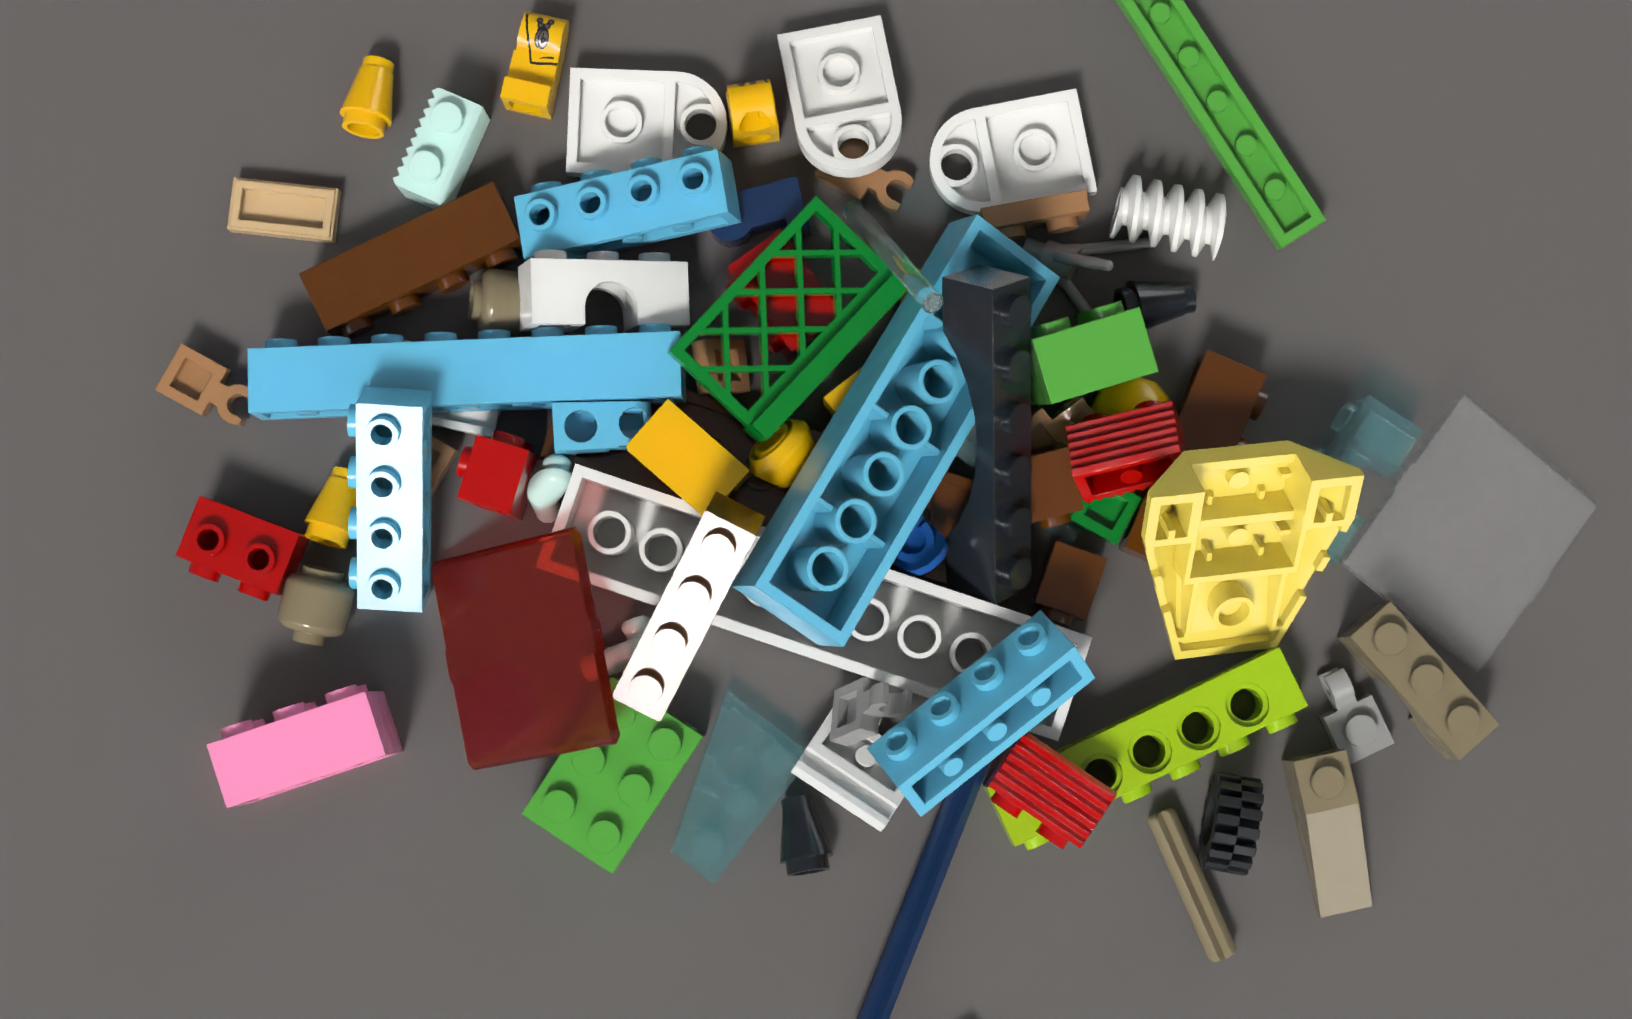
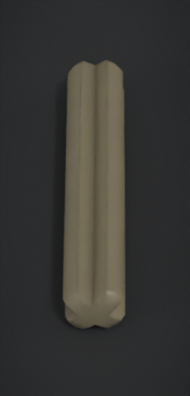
M1165 808L1148 817L1149 826L1208 959L1212 962H1218L1231 957L1236 953V945L1177 812L1173 808Z

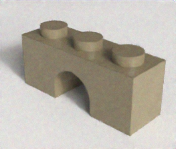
M1391 601L1376 603L1337 637L1372 678L1381 680L1402 700L1412 714L1408 718L1410 722L1443 759L1460 761L1500 725Z

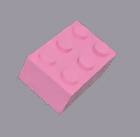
M355 684L325 694L326 705L317 707L315 702L307 704L301 702L273 711L272 714L275 722L265 724L264 719L256 721L251 719L220 729L222 740L207 744V748L226 808L253 803L404 752L384 691H368L366 684L361 686Z

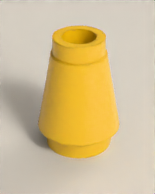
M373 55L363 58L362 66H360L340 109V115L343 117L342 127L347 132L363 138L379 139L384 136L385 129L391 127L394 64L391 61Z
M333 467L331 476L328 477L304 520V523L308 525L305 533L306 538L336 549L347 548L350 539L348 535L349 513L351 507H357L356 489L349 488L347 468Z

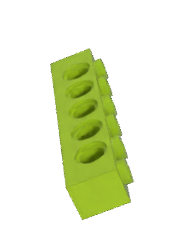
M1280 647L1266 649L1056 750V752L1084 771L1091 761L1095 759L1105 760L1112 772L1110 782L1106 786L1117 792L1115 799L1121 796L1123 803L1126 804L1152 792L1153 788L1150 782L1169 773L1172 780H1177L1197 771L1202 767L1198 759L1217 750L1220 757H1224L1243 749L1250 744L1247 735L1263 727H1266L1268 733L1272 734L1296 723L1298 718L1295 712L1307 707L1308 704ZM1241 689L1249 691L1255 699V710L1245 720L1238 719L1232 713L1230 706L1233 695ZM1193 712L1201 714L1207 722V733L1197 743H1190L1182 733L1183 720ZM1149 735L1157 741L1160 752L1153 764L1143 767L1134 759L1133 747L1139 738ZM985 784L983 787L990 800L995 790ZM990 801L1010 843L1014 847L1024 843L1028 851L1049 842V840L1036 832L1041 822L1023 810L1016 819Z

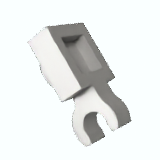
M1334 667L1317 675L1321 687L1333 710L1319 716L1333 747L1347 750L1350 764L1395 743L1372 694H1364L1356 698L1353 685L1344 668L1338 669V667Z
M867 677L860 678L834 690L830 741L850 746L878 734L882 717L898 718L905 717L911 713L913 691L904 690L900 693H889V683Z

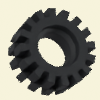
M1218 771L1213 775L1211 784L1208 787V799H1205V812L1200 826L1202 827V832L1199 835V844L1201 846L1198 851V858H1200L1199 865L1202 869L1242 876L1248 874V869L1250 870L1253 864L1252 857H1255L1257 851L1256 841L1260 837L1261 830H1259V825L1263 817L1261 807L1264 803V794H1262L1263 783H1261V779Z

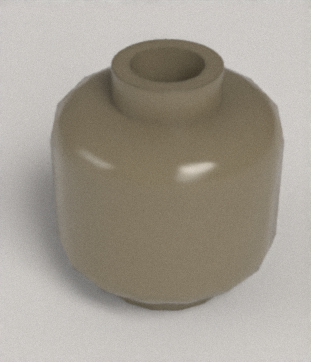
M492 268L484 271L480 281L472 280L468 302L469 322L477 324L479 331L507 330L510 331L511 338L531 336V331H520L518 271Z
M303 564L301 572H294L286 577L278 610V620L286 628L294 630L292 640L310 645L324 646L326 637H337L346 632L355 591L349 587L348 582L344 581V572L316 565Z

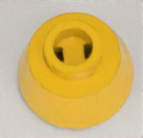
M789 418L767 441L760 444L756 442L749 454L750 472L754 476L780 488L791 486L816 445L808 424L803 420Z

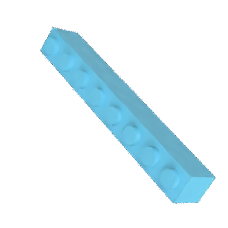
M647 323L639 325V332L618 333L616 326L595 325L586 327L585 335H564V329L545 327L532 329V337L511 338L510 331L483 330L478 332V339L457 340V334L452 332L426 333L424 335L425 341L404 342V336L379 334L371 336V343L351 344V339L348 337L327 336L318 338V346H298L297 340L268 339L265 340V348H247L248 413L261 420L347 417L350 404H356L366 386L432 390V414L552 409V403L645 401L650 402L651 405H659L669 399L673 404L686 403V370L667 353L682 337L680 331H671L670 324Z

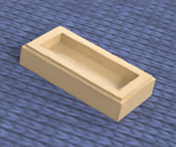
M234 177L227 229L233 233L335 244L342 192L337 188Z

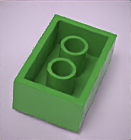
M1122 301L1074 314L1077 325L1071 326L1069 318L1065 317L1031 328V405L1054 404L1159 372L1140 307L1124 311Z
M616 676L610 678L521 813L611 874L618 870L705 737V734L669 710H666L661 722H658L611 698L620 680Z

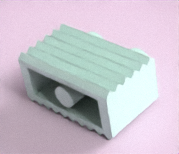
M441 88L432 90L434 98L428 99L430 107L423 109L426 117L419 119L421 127L415 129L417 136L410 139L413 146L406 148L408 156L401 158L404 165L397 168L399 175L393 177L395 185L406 198L432 209L455 200L491 120L483 109L484 107Z

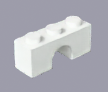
M540 250L534 252V258L528 259L518 267L520 331L553 327L564 329V332H573L586 324L585 303L591 290L605 291L617 299L623 311L624 332L637 333L639 332V325L647 323L670 324L671 331H680L690 326L688 262L670 261L669 253H643L638 255L637 261L619 260V253L614 251L587 253V259H567L566 251Z

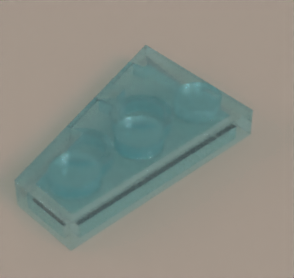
M727 690L671 850L713 884L797 777L791 771L805 751L803 747L729 690Z

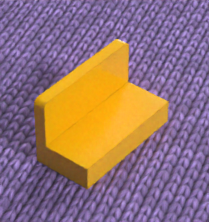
M669 399L663 403L627 444V450L631 455L701 516H703L716 491L728 497L733 490L737 492L750 477V470Z

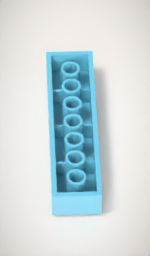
M978 214L950 222L731 585L817 645L845 646L975 424V415L967 382L957 356L943 332L942 277L977 265L1029 276L1032 307L1031 326L1060 279L1058 275Z

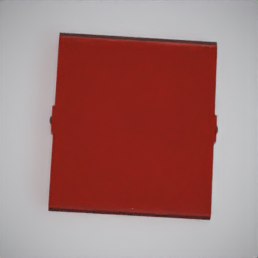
M574 526L435 561L431 572L446 645L445 656L450 682H453L467 761L472 769L479 770L617 744L620 732L604 650H606L600 618H597L582 536L577 528Z

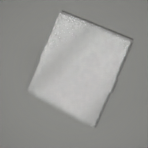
M1463 390L1453 399L1410 461L1405 462L1387 487L1389 490L1340 557V564L1385 601H1391L1405 617L1476 672L1485 665L1529 601L1532 602L1549 579L1551 570L1596 509V501Z

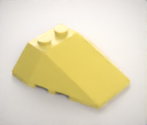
M1289 440L1183 451L1148 490L1141 531L1167 636L1175 660L1270 649L1278 646L1307 598L1303 590L1314 571L1323 572L1329 562L1330 556L1327 550L1339 530L1347 532L1355 519L1364 480V474L1360 468Z

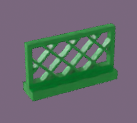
M815 196L667 353L745 426L743 430L760 444L767 441L912 286L913 282L899 269L893 271L831 209ZM813 214L830 229L831 250H802L801 227ZM793 236V250H780ZM839 239L850 249L840 250ZM771 258H794L795 288H766L765 265ZM802 258H831L832 288H804ZM840 258H860L876 274L863 287L841 288ZM757 274V289H743ZM795 296L796 326L767 327L766 297ZM804 296H833V320L827 326H805ZM842 296H854L842 309ZM734 297H757L758 327H729L728 304ZM720 313L721 327L706 328ZM797 334V358L790 365H768L767 335ZM805 334H818L806 347ZM721 335L722 366H701L685 349L698 336ZM729 335H759L760 365L730 366ZM731 373H760L761 396L748 410L731 395ZM769 373H782L769 387ZM710 374H722L723 386Z

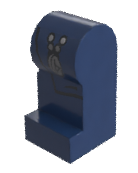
M797 176L738 191L737 196L742 223L712 229L710 232L720 245L735 248L746 244L753 235L786 227L805 207ZM808 220L801 227L802 237L811 235Z

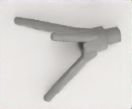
M1149 237L1138 238L1135 243L1129 242V239L1086 244H1062L1053 240H1048L1045 244L1032 238H1027L1023 246L1026 252L1060 277L1057 285L1063 289L1080 313L1092 308L1071 281L1076 267L1111 271L1113 269L1112 261L1086 255L1152 248L1149 244Z

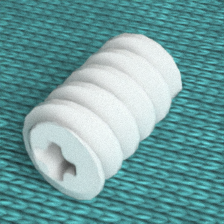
M1133 174L1125 187H1121L1112 216L1109 238H1114L1122 225L1127 226L1128 238L1131 243H1135L1142 231L1146 230L1148 231L1150 247L1155 248L1163 235H1169L1171 252H1176L1186 239L1190 241L1191 256L1197 257L1204 245L1209 244L1212 261H1214L1221 244L1226 223L1227 209L1224 194L1216 193L1206 206L1203 190L1195 188L1187 201H1185L1183 185L1174 184L1166 197H1164L1162 181L1154 179L1147 190L1143 192L1141 176Z

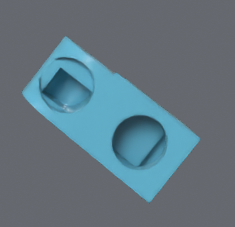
M645 401L552 403L555 454L576 456V454L606 453L609 450H627V444L652 417L651 403Z

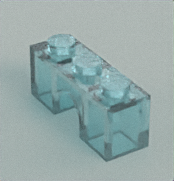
M1368 395L1358 400L1356 404L1348 401L1342 407L1331 425V428L1337 431L1336 435L1327 449L1319 445L1315 451L1350 465L1365 468L1379 478L1385 479L1396 474L1423 430ZM1356 514L1347 532L1339 530L1327 550L1330 560L1326 567L1337 565L1365 519Z

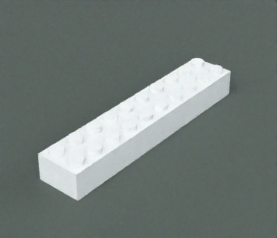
M575 463L540 567L657 606L702 516L683 499ZM760 527L757 536L754 539L735 578L737 577L738 573L740 572L741 568L743 567L744 563L746 562L747 558L749 557L750 553L752 552L753 548L755 547L756 543L758 542L766 527ZM889 569L844 647L817 645L732 586H730L711 625L876 681L889 683V685L903 690H911L915 694L930 698L1029 620L1031 616ZM1055 625L1076 647L1085 661L1092 637ZM1073 696L1028 732L1059 741Z

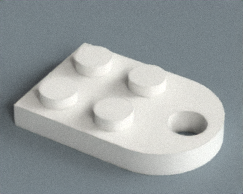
M881 15L778 34V45L797 140L807 160L824 173L843 178L864 176L884 166L892 158L899 146L902 135V114ZM858 138L865 141L869 149L862 157L850 159L839 152V147L848 139Z
M570 68L566 173L568 176L580 177L583 173L601 169L610 170L612 173L631 169L630 164L644 158H661L662 162L682 157L681 152L695 146H712L713 150L718 149L722 152L728 132L726 111L717 92L703 79L678 71ZM696 114H707L716 122L715 132L705 140L693 139L686 132L688 120Z
M1076 88L962 111L943 124L932 143L929 171L936 191L951 207L969 215H979L980 209L983 207L1085 189L1087 196H1093L1097 193ZM954 153L964 155L971 164V173L962 180L949 179L941 169V162L946 156Z

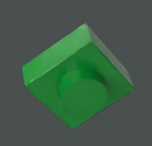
M1125 492L1122 496L1115 494L1112 498L1104 497L1101 501L1094 499L1091 503L1084 502L1082 499L1084 510L1071 513L1072 520L1070 522L1115 546L1142 498L1134 493Z

